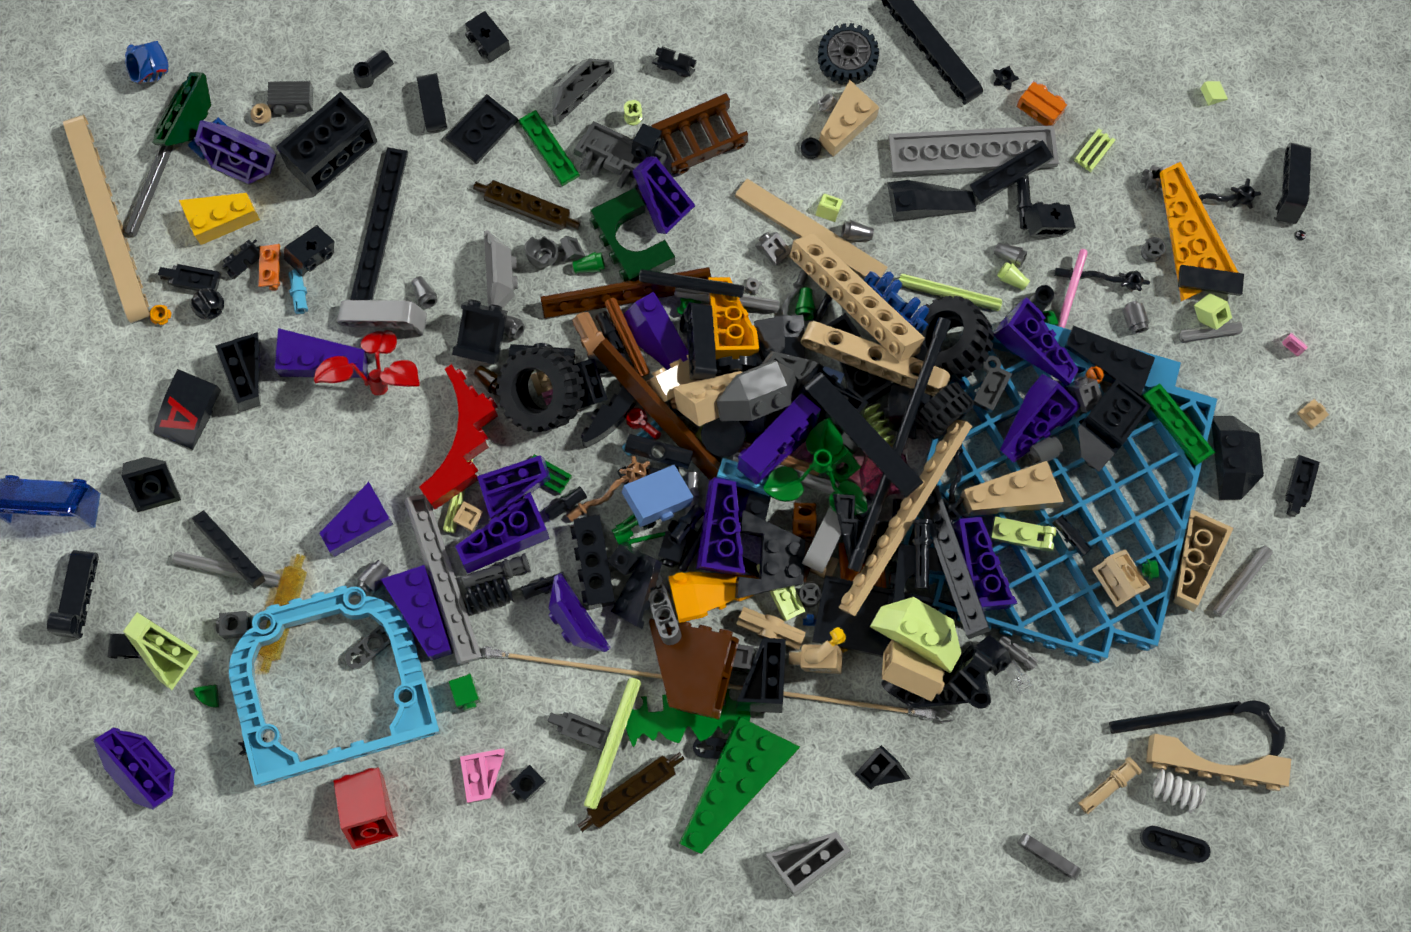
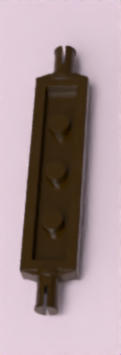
M492 180L488 185L476 181L473 186V190L484 193V201L559 230L564 229L566 225L578 230L581 225V221L570 218V209Z
M679 752L669 760L662 755L601 798L596 809L587 808L589 817L577 824L581 828L582 833L592 825L601 829L676 775L674 767L685 760L682 754Z

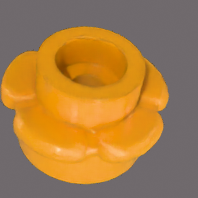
M155 305L150 310V320L154 324L165 325L172 315L165 305Z

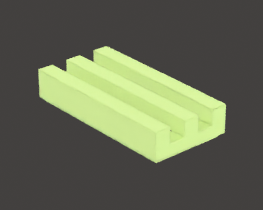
M1099 128L1074 160L1089 172L1093 171L1115 142V139H1110L1107 133H1101L1102 130ZM1097 137H1100L1101 139L1099 140V142L1092 149V151L1085 158V160L1082 161V156L1090 148V146L1097 139ZM1104 141H1106L1108 144L1101 151L1098 157L1094 160L1091 166H1089L1087 163L1097 152L1100 146L1104 143Z

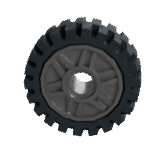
M846 23L841 24L840 28L836 25L833 27V30L829 29L820 41L818 48V64H820V69L822 72L824 71V75L827 78L831 77L830 80L833 82L837 80L840 85H843L844 82L847 86L849 80L855 85L859 84L861 80L862 82L866 81L867 77L873 74L878 63L877 40L875 41L873 34L869 35L868 29L863 31L861 25H858L857 28L854 27V23H850L849 27L846 26ZM845 53H850L852 56H846Z

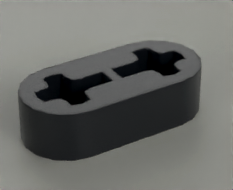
M697 738L693 744V752L700 758L718 760L722 751H715L716 747H723L728 739L707 738L704 740L706 746H712L713 750H706L705 754H701L700 749H696L697 745H701V741Z

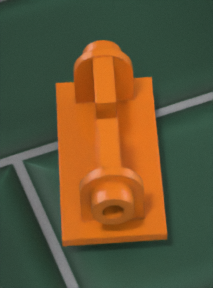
M280 244L260 246L258 287L269 286L270 290H278V286H280Z

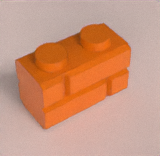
M1033 81L1020 97L1016 107L1043 126H1051L1062 116L1067 104L1061 96H1054L1050 93L1045 85L1037 84Z

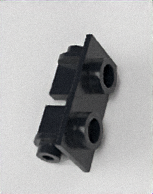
M663 46L661 48L657 47L655 53L657 57L652 61V64L657 65L659 69L675 71L677 75L682 77L691 76L696 69L693 68H695L697 60L694 57L679 53L678 59H675L676 51Z
M256 239L253 242L247 240L239 247L242 251L237 255L231 253L223 260L225 264L222 268L224 269L226 266L229 268L227 274L231 278L238 277L248 268L243 262L245 259L251 265L259 259L260 245L258 247L254 245L257 242Z

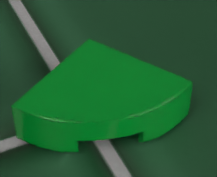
M1052 310L1043 311L1045 316L1044 322L1057 326L1058 321L1055 313Z
M218 685L193 688L195 696L201 703L208 707L219 708Z

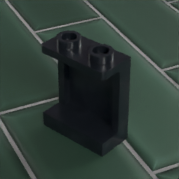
M469 299L468 302L461 304L463 311L457 344L453 347L452 355L494 365L499 360L508 311L502 310V306L489 304L488 307L481 305L480 301Z

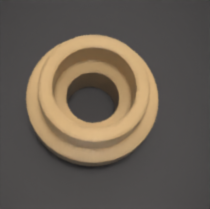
M263 103L256 104L250 113L251 119L257 124L268 123L272 116L271 109Z

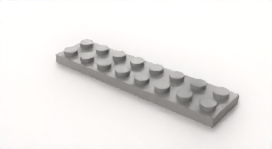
M1054 125L889 134L892 176L990 171L998 168L1042 140L1050 150L1054 160L1041 168L1057 167L1059 160Z

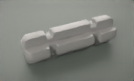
M1002 636L998 642L1008 650L1012 658L1020 664L1023 663L1024 667L1028 670H1033L1036 667L1037 659L1033 656H1028L1029 653L1017 644H1012L1011 640L1006 636Z

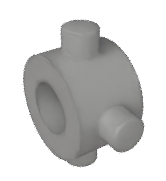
M749 277L744 290H748L756 295L762 283L761 281L758 282L757 279Z

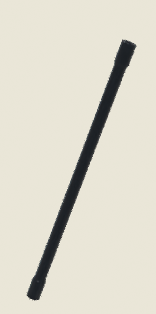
M938 318L929 349L892 447L900 457L940 348L951 324V321L946 318ZM882 474L858 543L853 550L847 567L859 573L892 483L884 474Z

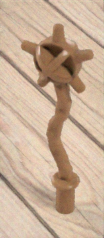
M632 456V463L627 469H620L619 471L626 475L617 479L603 497L587 501L584 504L578 503V507L567 514L569 520L573 522V519H577L583 513L587 514L589 507L608 501L622 483L627 481L631 483L645 477L646 468L650 465V462L647 461L641 464L637 462L635 456Z

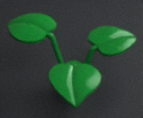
M830 418L817 424L807 436L806 448L809 453L814 455V458L805 473L798 478V474L793 468L782 466L772 471L763 486L764 491L770 497L779 501L790 502L798 499L803 494L804 488L800 482L812 470L818 473L828 472L832 488L835 490L829 498L832 510L836 513L833 494L855 495L854 515L867 512V500L858 485L851 481H843L839 487L835 484L832 473L833 469L830 465L832 457L841 452L843 439Z

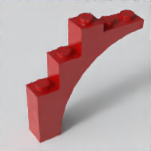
M452 364L444 370L453 384L457 397L459 413L457 432L444 462L429 479L419 486L435 510L478 481L475 474L478 472V469L471 460L489 448L486 443L488 437L481 428L498 417L495 410L498 406L492 397L487 398L484 393L478 395L472 385L468 387L464 382L467 378L460 368L455 370Z

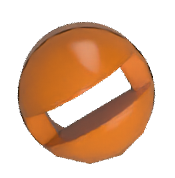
M1095 366L1089 368L1085 376L1097 379L1099 384L1104 377V373L1101 368Z

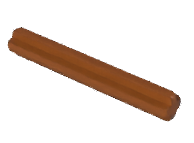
M615 298L606 300L605 306L635 370L641 377L648 375L650 371Z

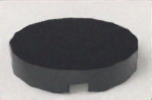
M717 418L703 425L701 437L702 443L709 452L716 456L726 457L739 451L744 444L746 433L741 421H721L720 418Z

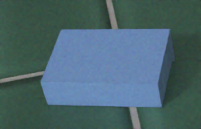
M675 465L623 486L622 490L624 498L638 520L639 527L659 519L662 521L671 519L674 516L673 513L689 507L693 500L692 493Z

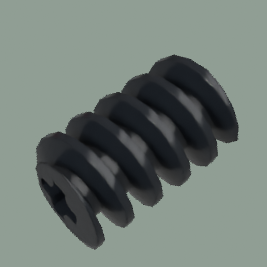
M501 576L500 584L495 578L492 581V586L487 581H484L482 589L478 583L475 584V591H472L467 586L466 593L464 594L470 615L473 614V607L477 612H481L482 605L489 610L491 602L495 607H499V600L504 605H507L508 597L514 602L509 582L504 576Z

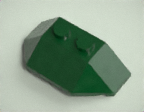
M190 72L187 80L175 92L155 129L153 144L170 146L191 141L196 137L199 123L207 117L208 110L211 107L207 78L204 73Z

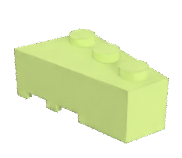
M138 612L123 631L156 678L171 690H173L199 653V651Z

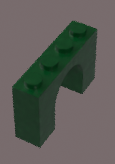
M636 188L590 209L591 218H589V222L594 230L598 229L600 232L599 239L603 247L608 246L611 252L609 257L614 265L618 264L620 267L619 275L623 282L638 280L641 269L661 272L675 265V255L666 240L642 251L628 250L617 241L616 233L620 226L645 213V204Z

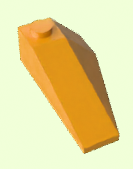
M730 277L708 278V280L733 284ZM709 293V305L712 306L716 359L732 356V359H739V356H751L759 352L757 330L752 325L748 317L749 314L743 308L740 298Z

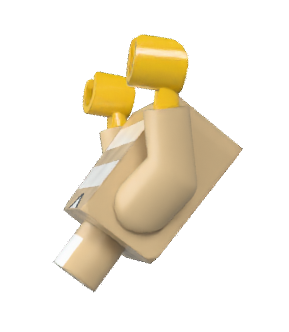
M839 627L833 629L830 632L832 640H827L822 645L804 644L801 651H790L789 664L801 665L805 672L842 674V656L844 652L848 651L838 646V644L843 643L846 639L843 630Z

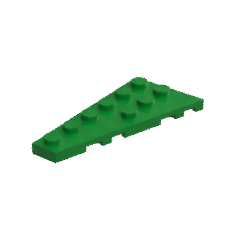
M738 717L679 844L702 854L796 753L800 746L742 717Z

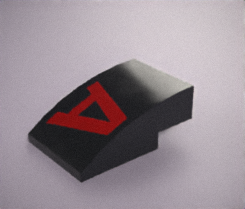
M177 369L163 399L153 433L193 450L213 413L211 409L221 389L213 383Z

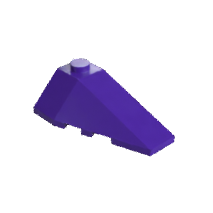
M654 292L636 301L623 314L637 345L658 361L666 370L671 368L669 364L679 359L682 362L688 360V350Z
M1027 297L1024 298L1001 321L994 332V337L1008 350L1062 383L1069 385L1079 369L1066 349L1060 347L1054 338L1056 333L1053 329L1049 330L1045 324L1043 313Z
M1041 374L1028 390L1000 451L1013 463L1030 451V446L1034 445L1041 438L1049 437L1051 435L1050 432L1057 426L1062 427L1081 405L1057 381Z

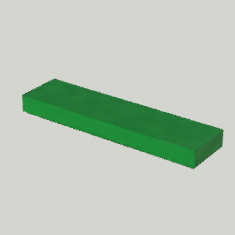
M537 110L518 119L520 125L562 187L580 177L579 172Z
M1160 383L1142 395L1141 398L1151 405L1150 409L1195 466L1215 453Z

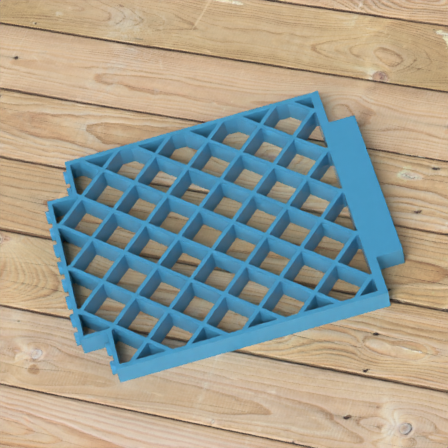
M1045 323L1049 330L1053 329L1056 333L1054 338L1060 347L1065 348L1071 330ZM996 337L991 341L993 343L992 348L1016 355L1008 350ZM1065 348L1079 369L1078 375L1070 383L1072 384L1076 378L1085 376L1087 370L1095 366L1090 362H1085ZM993 349L988 351L989 356H996ZM1143 352L1155 357L1142 395L1160 383L1176 403L1183 404L1179 408L1183 412L1187 411L1200 434L1207 441L1217 398L1176 387L1181 362ZM1026 360L1005 370L1013 375L1032 365L1039 377L1041 374H1044L1053 379L1051 375ZM988 362L991 368L996 367L995 362ZM1105 374L1102 381L1113 383L1115 379ZM965 376L962 377L961 381H957L960 387L973 400L983 383L982 381L971 386ZM1010 379L1004 390L1015 407L991 419L986 410L973 405V409L982 424L971 429L964 439L966 441L986 430L1001 457L977 469L962 444L964 451L959 454V458L968 474L961 478L957 487L973 480L975 485L984 483L985 481L981 475L1003 463H1006L1011 473L1021 470L1017 462L1013 463L1000 451L1004 440L995 426L1017 415L1023 403L1021 396ZM1060 383L1064 389L1068 388V385ZM1099 386L1101 395L1103 396V395H1104V392H1103V390L1101 389V387ZM1151 409L1146 413L1151 422L1132 431L1127 441L1123 444L1139 472L1115 483L1106 466L1099 472L1095 469L1106 489L1082 500L1067 473L1086 464L1085 460L1080 458L1063 467L1058 458H1055L1048 462L1054 472L1052 473L1053 477L1059 480L1074 506L1049 518L1045 509L1033 511L1041 522L1038 525L1055 527L1052 523L1062 514L1067 517L1077 511L1093 537V540L1088 542L1089 545L1093 547L1097 544L1105 558L1115 554L1106 539L1130 527L1147 555L1134 563L1138 567L1146 563V559L1157 561L1159 577L1163 582L1161 593L1143 602L1139 594L1130 599L1134 608L1110 620L1093 590L1101 587L1102 584L1100 581L1091 586L1088 584L1073 558L1079 553L1076 549L1068 550L1056 529V536H1053L1052 543H1054L1061 557L1038 569L1034 567L1023 546L1003 542L993 548L996 554L1011 546L1027 572V575L1010 583L1009 589L1011 590L1031 579L1048 609L1023 622L1014 606L1004 609L1012 624L986 617L990 630L992 627L1000 630L999 633L1005 636L1012 637L1013 634L1021 636V640L1028 643H1034V641L1041 642L1043 647L1056 650L1057 647L1065 650L1064 653L1070 656L1077 657L1080 654L1086 656V660L1093 663H1100V661L1108 658L1113 637L1117 643L1128 644L1130 642L1137 644L1136 648L1144 651H1150V649L1158 646L1202 462L1197 466L1193 462L1192 465L1185 456L1186 453L1180 448L1179 444ZM1091 410L1077 418L1073 415L1065 425L1053 429L1049 437H1056L1071 429L1080 444L1078 427ZM1155 428L1171 455L1148 466L1133 438ZM938 439L931 440L925 463L935 453ZM1175 460L1188 483L1186 491L1169 499L1152 471ZM1142 477L1159 505L1136 517L1120 488ZM939 480L938 486L942 497L949 501L948 492L951 483L943 486L941 480ZM1110 494L1126 522L1103 534L1086 506ZM1183 499L1179 516L1172 504ZM1163 510L1175 530L1173 542L1156 550L1141 526L1140 521ZM1003 512L993 514L994 517L1006 519ZM986 515L969 516L968 518H974V517H981V518H982V517H984V516H986ZM912 524L903 538V545H908L913 527L915 528V525ZM932 543L929 548H935L934 544ZM1171 549L1166 567L1160 555ZM1064 562L1081 591L1056 604L1040 574ZM929 574V585H933V582L937 583L932 606L939 608V612L945 614L946 610L956 612V620L961 622L956 607L938 602L944 581L949 588L946 576ZM1084 596L1101 626L1076 638L1059 608ZM1159 600L1155 618L1153 619L1147 606ZM1137 612L1151 634L1150 639L1116 629L1113 624ZM1051 614L1066 641L1028 630L1024 627ZM1105 631L1101 651L1078 645V643L1098 632Z

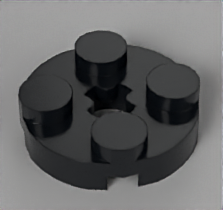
M732 356L716 359V376L738 371L745 372L758 367L757 359L751 356H739V359H732Z

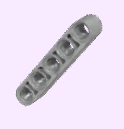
M848 478L846 480L855 483L861 488V490H863L865 486L851 478ZM829 507L802 564L820 573H823L841 536L837 513L831 507Z

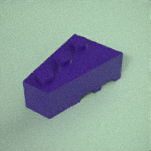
M541 455L477 476L490 519L499 517L512 504L521 501L527 493L531 492L532 494L551 480L545 458Z

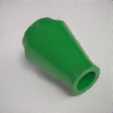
M593 252L572 262L575 274L601 272V270L605 269L601 252Z
M808 287L800 289L799 299L795 308V314L803 315L804 321L812 320L816 314L813 290Z

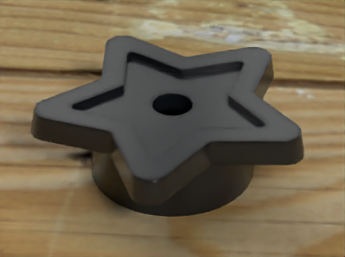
M1010 66L1000 70H993L997 77L994 86L1003 85L1007 90H1010L1012 82L1019 79L1018 76L1014 75Z

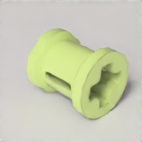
M636 100L627 101L624 105V120L629 125H637L642 120L641 104Z

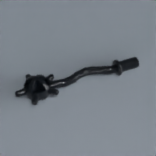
M1247 178L1244 185L1238 188L1231 187L1230 190L1235 192V194L1218 196L1215 193H1206L1199 195L1201 201L1213 199L1218 202L1235 200L1232 204L1233 207L1240 203L1247 204L1248 208L1252 209L1251 202L1255 196H1260L1261 192L1254 191L1250 186V179Z
M1055 268L1054 276L1065 277L1071 280L1074 269ZM1137 270L1129 271L1126 274L1120 272V277L1109 276L1097 271H1082L1080 277H1098L1105 281L1121 283V287L1126 286L1129 290L1138 291L1142 290V285L1150 284V281L1144 280L1141 273Z
M962 444L953 457L957 473L949 488V501L943 497L952 524L953 521H957L960 517H969V514L963 512L961 507L964 499L960 497L955 501L954 495L957 484L961 481L963 475V467L959 459V454L964 451Z

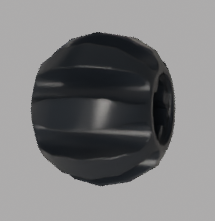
M203 288L193 295L191 308L199 318L213 320L222 314L224 299L217 290Z

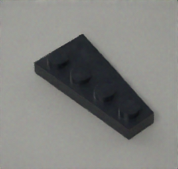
M1074 325L1065 344V348L1085 362H1090L1094 366L1101 368L1104 375L1107 374L1115 380L1118 379L1141 397L1155 357Z

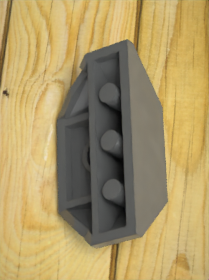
M592 58L582 60L579 64L573 65L566 76L554 83L552 88V115L556 126L615 72L614 62Z
M773 360L737 374L726 387L722 396L720 395L716 399L720 420L752 421L791 405L797 393L794 370Z

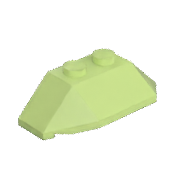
M915 597L882 606L870 625L871 628L949 673L952 672L961 655L954 620Z

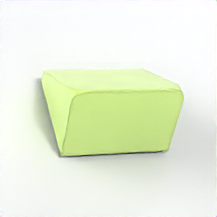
M1220 81L1204 82L1200 88L1208 106L1228 99Z
M823 194L815 216L835 222L843 200Z

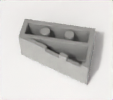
M833 832L796 846L787 847L784 850L768 853L766 857L790 892L796 897L850 857L851 850L837 832Z

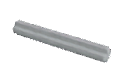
M1264 545L1259 549L1212 608V611L1217 616L1221 617L1227 612L1273 554V551L1268 546Z

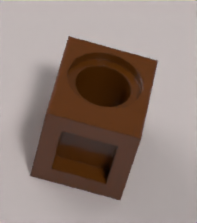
M794 502L792 534L798 537L815 538L816 504Z

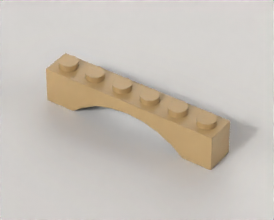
M1160 734L1149 736L1146 763L1153 764L1152 768L1166 770L1167 767L1175 768L1176 773L1189 774V771L1198 772V777L1212 778V775L1221 777V781L1235 783L1236 779L1243 781L1245 786L1257 787L1258 784L1266 785L1267 790L1280 791V788L1289 787L1291 759L1266 755L1244 765H1222L1196 755L1176 737Z

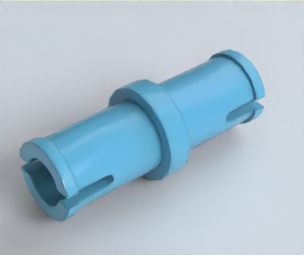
M292 270L288 275L291 284L289 292L290 296L293 297L294 312L296 314H304L308 312L306 302L307 289L304 287L303 277L296 270Z

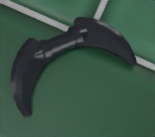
M1250 700L1235 707L1233 710L1235 714L1250 712L1264 720L1269 727L1272 737L1269 755L1278 756L1284 748L1286 732L1285 727L1277 724L1271 716L1270 706L1261 701Z

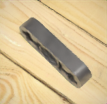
M1023 833L1017 843L1039 859L1047 860L1049 862L1048 865L1072 880L1076 881L1082 871L1078 866L1028 834Z

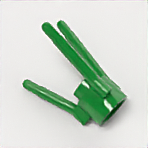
M634 513L623 522L615 525L616 528L612 529L619 545L624 542H628L631 545L665 535V532L631 539L630 537L634 536L631 529L639 525L638 520L628 524L636 518Z

